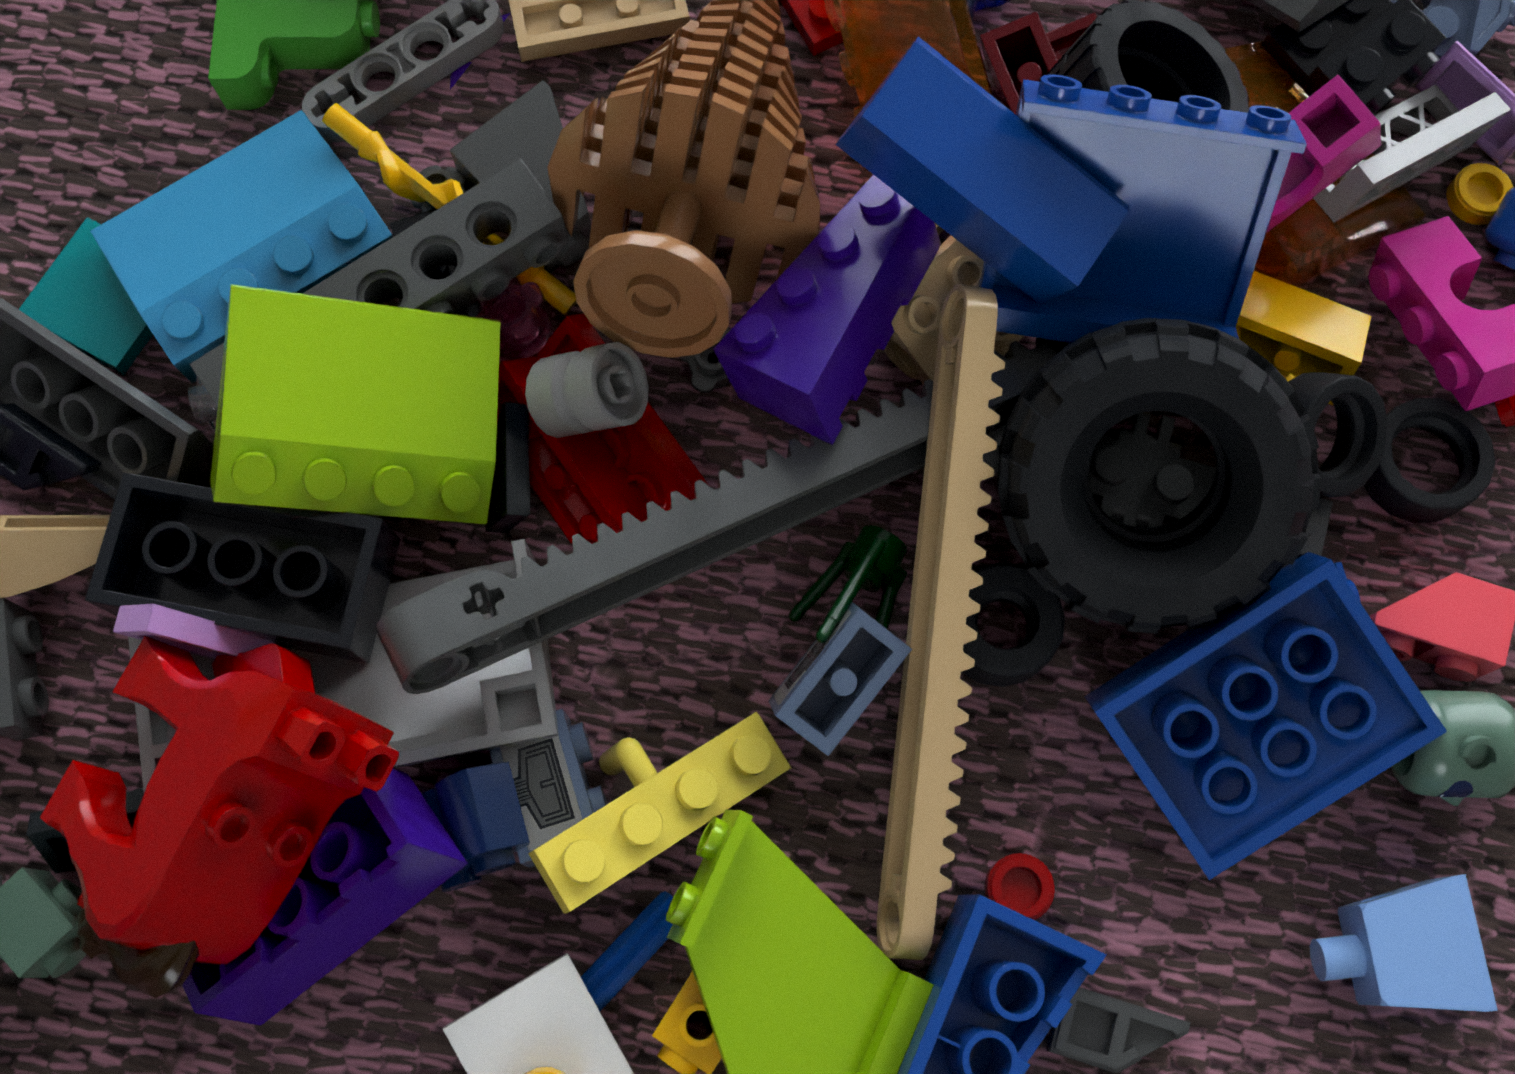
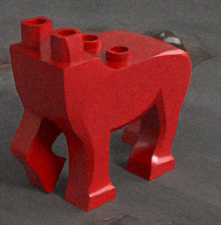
M144 636L112 692L157 713L176 730V733L161 756L147 784L137 810L133 828H131L127 818V788L120 773L72 760L40 816L42 821L59 831L66 838L72 863L81 882L82 893L77 903L82 908V911L78 914L77 932L80 936L81 950L90 959L100 954H108L111 964L122 982L134 985L141 992L151 997L157 998L170 990L182 986L195 962L229 964L247 951L272 920L293 887L332 814L346 799L360 795L364 787L376 792L384 786L399 758V752L388 745L394 734L393 731L330 699L315 694L309 661L279 645L270 643L238 653V656H216L212 663L215 679L209 681L202 675L189 651Z

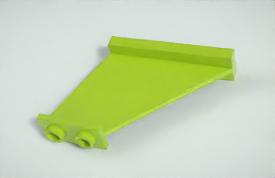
M725 810L721 819L713 817L706 826L696 850V855L702 857L703 860L692 883L689 884L684 881L677 889L669 905L666 921L673 924L667 938L685 947L727 1074H897L934 984L900 970L751 821L752 815L742 810Z

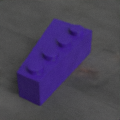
M872 175L713 348L738 398L833 445L843 427L839 418L849 400L857 401L868 381L864 372L877 349L884 350L894 333L891 324L900 306L909 305L941 246L935 223L875 175Z
M393 768L384 786L376 792L364 787L360 795L346 799L338 807L328 821L288 895L272 920L247 951L229 964L195 962L189 976L182 985L195 1013L254 1025H263L468 864L409 774Z

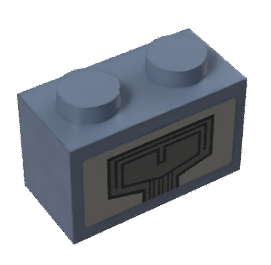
M852 602L829 639L825 643L815 640L768 702L777 718L829 756L912 649Z
M563 709L556 710L559 736L489 749L493 764L509 761L530 844L517 851L520 864L529 868L534 867L535 864L528 853L608 804L602 786L590 788L583 763L594 760L584 724L580 722L572 725L570 718Z

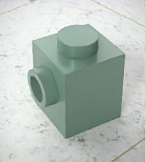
M21 867L0 887V957L18 978H47L49 975L52 978H57L74 968L86 956V953L80 948V936L77 934L78 914L82 911V908L77 903L82 890L67 879H62L58 882L49 871Z

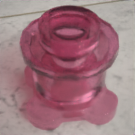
M527 282L521 286L508 285L501 294L485 301L482 312L476 316L477 318L501 322L500 352L504 356L513 359L528 358L537 354L552 334V324L547 313L538 307L544 299L543 293L534 282Z

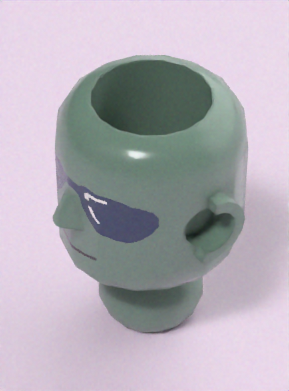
M1420 690L1447 732L1391 766L1395 778L1406 790L1414 794L1440 797L1453 806H1458L1464 797H1505L1515 787V710L1512 705L1497 694L1484 691Z

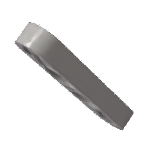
M448 0L313 86L306 93L302 101V111L324 140L330 143L344 141L343 138L322 122L325 115L323 110L335 103L342 106L365 126L372 125L482 54L501 39L504 32V22L496 0ZM475 15L478 19H485L482 24L476 25L475 22L472 20L467 21V19ZM452 29L455 38L459 36V40L453 42L448 30ZM436 41L443 45L441 53L436 58L420 60L414 57L416 48L424 42ZM387 71L395 75V80L388 89L374 92L366 88V83L373 74ZM356 89L362 102L356 104L353 96L349 95L350 91Z

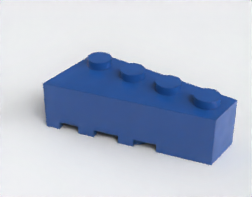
M980 894L958 895L924 979L934 984L897 1074H1025L1030 1067L1028 1061L1049 1030L1057 1028L1073 1005L1070 1003V1000L1087 975L1093 976L1107 954Z

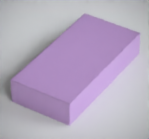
M157 604L120 606L113 629L114 633L140 640L147 636L189 651L191 654L213 660L219 655L238 656V653L270 643L274 644V642L216 625L214 624L215 621Z

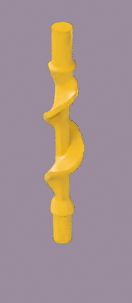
M338 103L333 104L323 116L322 122L358 150L360 157L379 163L383 182L393 193L420 203L428 202L436 209L441 208L463 194L460 182L452 178L439 184L429 182L392 152L378 131L370 130ZM493 233L484 240L483 244L497 245L504 242V240ZM544 266L539 268L530 267L516 276L524 289L530 287L563 315H566L576 304L575 293L545 270Z

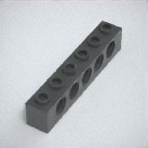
M519 158L303 294L382 304L386 300L399 298L402 299L399 307L457 315L478 300L483 302L495 298L507 288L511 279L528 268H539L553 261L560 254L563 246L569 243L563 215L522 159ZM505 232L510 234L500 244H483L484 240L493 233ZM441 266H456L455 271L444 279L436 280L430 278L434 270ZM224 343L190 363V366L217 407Z

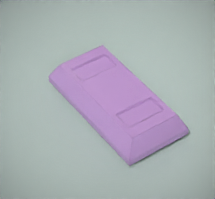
M1456 41L1440 58V61L1418 82L1416 87L1422 92L1437 85L1459 111L1496 92L1511 110L1475 143L1498 165H1501L1515 151V93L1459 41Z

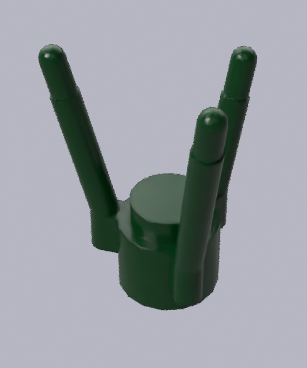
M865 525L854 543L845 542L835 561L789 612V619L793 622L800 620L844 572L848 581L817 631L816 640L820 643H825L829 639L860 588L869 592H878L881 585L884 587L875 620L888 629L897 593L907 576V572L899 566L907 553V547L889 531L877 526Z

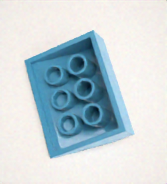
M302 110L90 231L140 316L172 364L191 383L199 380V378L190 366V363L225 341L230 284L303 294L393 238L392 233L359 184Z

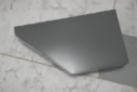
M1079 987L1070 1000V1003L1073 1005L1057 1028H1051L1046 1051L1113 1073H1119L1168 1042L1188 1034L1191 1023Z

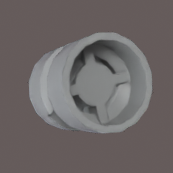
M612 342L588 347L581 352H567L541 358L531 367L526 378L525 396L528 410L535 424L545 434L561 438L636 423L643 416L647 406L649 386L646 371L639 357L629 346L619 342Z

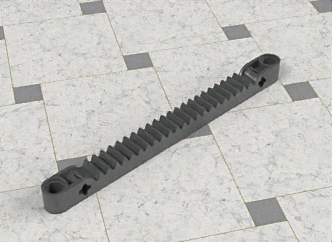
M1036 338V348L1029 350L1019 342L1014 341L1010 344L1007 357L994 350V354L1005 361V369L992 373L991 380L1000 386L1003 391L1002 396L989 400L988 407L1000 415L999 423L986 427V435L991 436L1006 427L1007 420L1025 386L1040 367H1043L1070 343ZM931 379L924 381L921 397L909 389L903 390L899 407L886 398L880 400L877 418L864 408L858 410L855 427L839 418L843 427L833 445L811 435L810 448L794 438L789 440L787 458H784L772 448L765 452L763 469L751 460L746 459L742 461L740 479H737L723 469L718 472V488L715 490L702 480L696 481L693 500H689L677 490L671 492V509L665 511L653 501L646 503L647 520L643 522L639 521L629 512L623 513V531L616 533L606 524H598V542L591 544L579 534L573 535V553L564 554L554 545L548 546V564L540 566L529 556L521 558L522 575L517 578L511 579L497 571H475L391 608L378 621L376 632L402 688L407 693L421 694L444 687L925 467L934 381ZM480 592L482 598L475 599V593ZM490 613L493 618L484 619L483 614Z

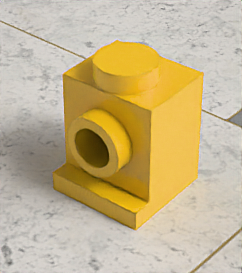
M692 971L652 1036L664 1044L657 1057L681 1074H695L699 1068L706 1074H712L722 1058L713 1032L705 1039H697L687 1029L688 1018L693 1012H706Z

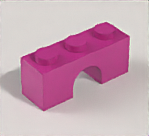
M1339 74L1289 112L1291 119L1296 121L1307 145L1304 154L1291 153L1266 233L1381 146V123Z
M1446 216L1382 237L1369 271L1368 279L1373 294L1377 299L1385 302L1400 322L1407 340L1411 344L1417 345L1432 365L1441 386L1451 391L1463 409L1469 411L1515 395V304L1496 310H1480L1461 302L1467 295L1482 257L1450 217Z

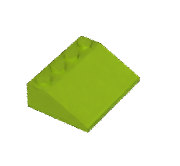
M230 284L210 478L213 501L487 524L496 463L501 322L485 318Z

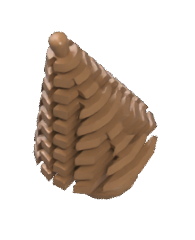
M712 0L700 11L696 21L690 20L683 27L681 26L663 44L650 53L644 61L627 71L624 79L620 80L616 85V90L611 92L607 99L601 98L598 109L597 97L561 130L547 168L553 203L563 215L565 227L571 237L578 216L580 192L582 196H584V192L595 194L589 248L585 252L573 280L576 302L589 322L614 342L622 343L642 354L669 358L696 355L719 343L728 328L732 317V303L752 300L767 244L785 248L777 280L819 234L820 200L815 185L811 159L808 156H804L806 140L803 128L799 127L802 115L799 111V99L794 86V75L788 47H785V31L783 22H781L778 0ZM633 210L644 213L641 231H629ZM721 235L735 239L726 279L723 277L718 266L713 262L719 236Z

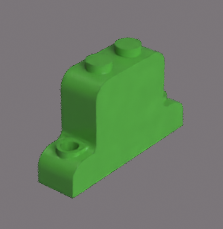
M217 0L208 80L227 110L258 109L264 106L273 96L281 71L287 69H342L370 50V38L378 37L380 33L378 5L373 0Z

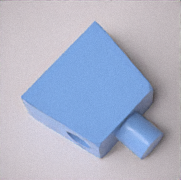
M1466 874L1428 879L1338 907V916L1343 936L1311 940L1310 958L1317 978L1320 981L1352 978L1356 1001L1359 1005L1478 1012L1498 1011Z

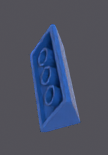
M919 36L836 143V146L1039 305L1080 285L1129 212L1128 204Z

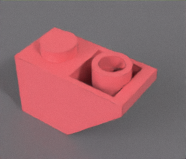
M1455 572L1377 611L1370 618L1399 661L1416 658L1434 664V671L1445 678L1465 682L1475 681L1476 678L1506 665L1515 623V591Z

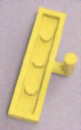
M758 712L743 719L658 773L641 744L634 738H623L602 753L599 765L602 771L608 775H617L624 770L634 788L528 854L562 912L566 914L705 825L713 817H717L725 812V810H728L791 769V766Z

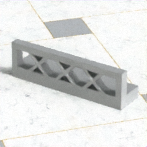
M1434 85L1375 115L1381 123V146L1372 152L1375 156L1359 162L1340 177V182L1336 186L1333 183L1330 184L1313 199L1334 223L1468 149L1511 109L1494 92L1459 111L1441 89ZM1424 108L1436 119L1437 123L1432 125L1425 122ZM1391 130L1405 134L1408 138L1401 142L1391 139Z

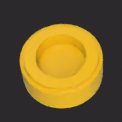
M1487 163L1470 164L1464 167L1450 182L1446 193L1447 202L1451 211L1461 220L1474 225L1489 224L1504 196L1513 188V184L1507 174L1494 165Z

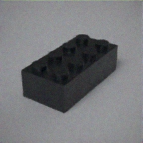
M123 472L85 601L115 616L118 615L119 607L123 605L157 604L215 621L214 624L272 641L283 648L369 663L377 634L376 625L382 615L400 538L381 518L348 512L214 502L212 489L209 487Z

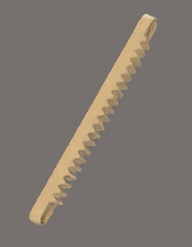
M956 284L949 291L942 308L906 637V644L912 650L904 659L877 911L876 930L879 948L888 958L923 960L928 955L934 934L938 894L952 887V881L940 873V868L942 865L953 861L955 857L954 852L943 846V839L957 833L958 828L957 824L946 818V810L960 805L961 797L949 790L950 782L963 777V769L952 762V755L966 749V742L954 733L955 727L969 721V714L957 707L958 699L966 697L972 692V687L962 681L960 675L962 671L974 667L975 663L972 657L963 652V646L976 640L978 632L966 625V617L980 612V604L969 597V590L983 585V577L971 569L973 562L986 556V550L977 545L974 540L975 535L988 531L989 523L977 515L978 508L990 504L992 496L980 488L982 480L994 476V469L983 462V454L997 449V442L985 434L986 427L999 423L1000 415L988 407L989 400L1002 396L1003 391L1000 386L991 380L992 373L1005 369V361L994 354L998 318L996 294L991 289L964 284Z

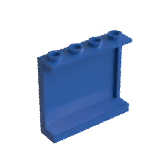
M1043 75L1040 78V82L1023 79L1016 115L1128 204L1129 212L1080 285L1041 305L984 262L979 287L991 289L996 294L998 303L996 331L1072 343L1089 332L1092 333L1122 321L1159 318L1182 319L1214 327L1239 339L1236 324L1291 153L1304 154L1307 145L1296 121L1292 120L1291 115L1286 111L1270 106H1251L1248 113L1221 109V104L1217 101L1197 95H1184L1179 98V102L1152 99L1150 92L1130 85H1113L1110 87L1109 92L1082 88L1081 82L1063 75Z

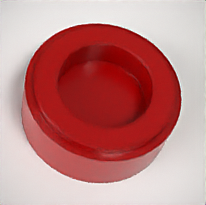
M1016 853L998 860L990 868L985 879L984 890L986 898L1030 919L1036 920L1050 908L1054 899L1055 885L1052 874L1042 861L1028 854Z

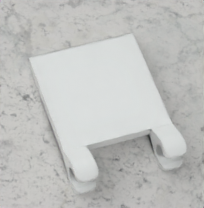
M568 953L443 1027L445 1035L467 1074H524L537 1067H553L566 1074H634Z

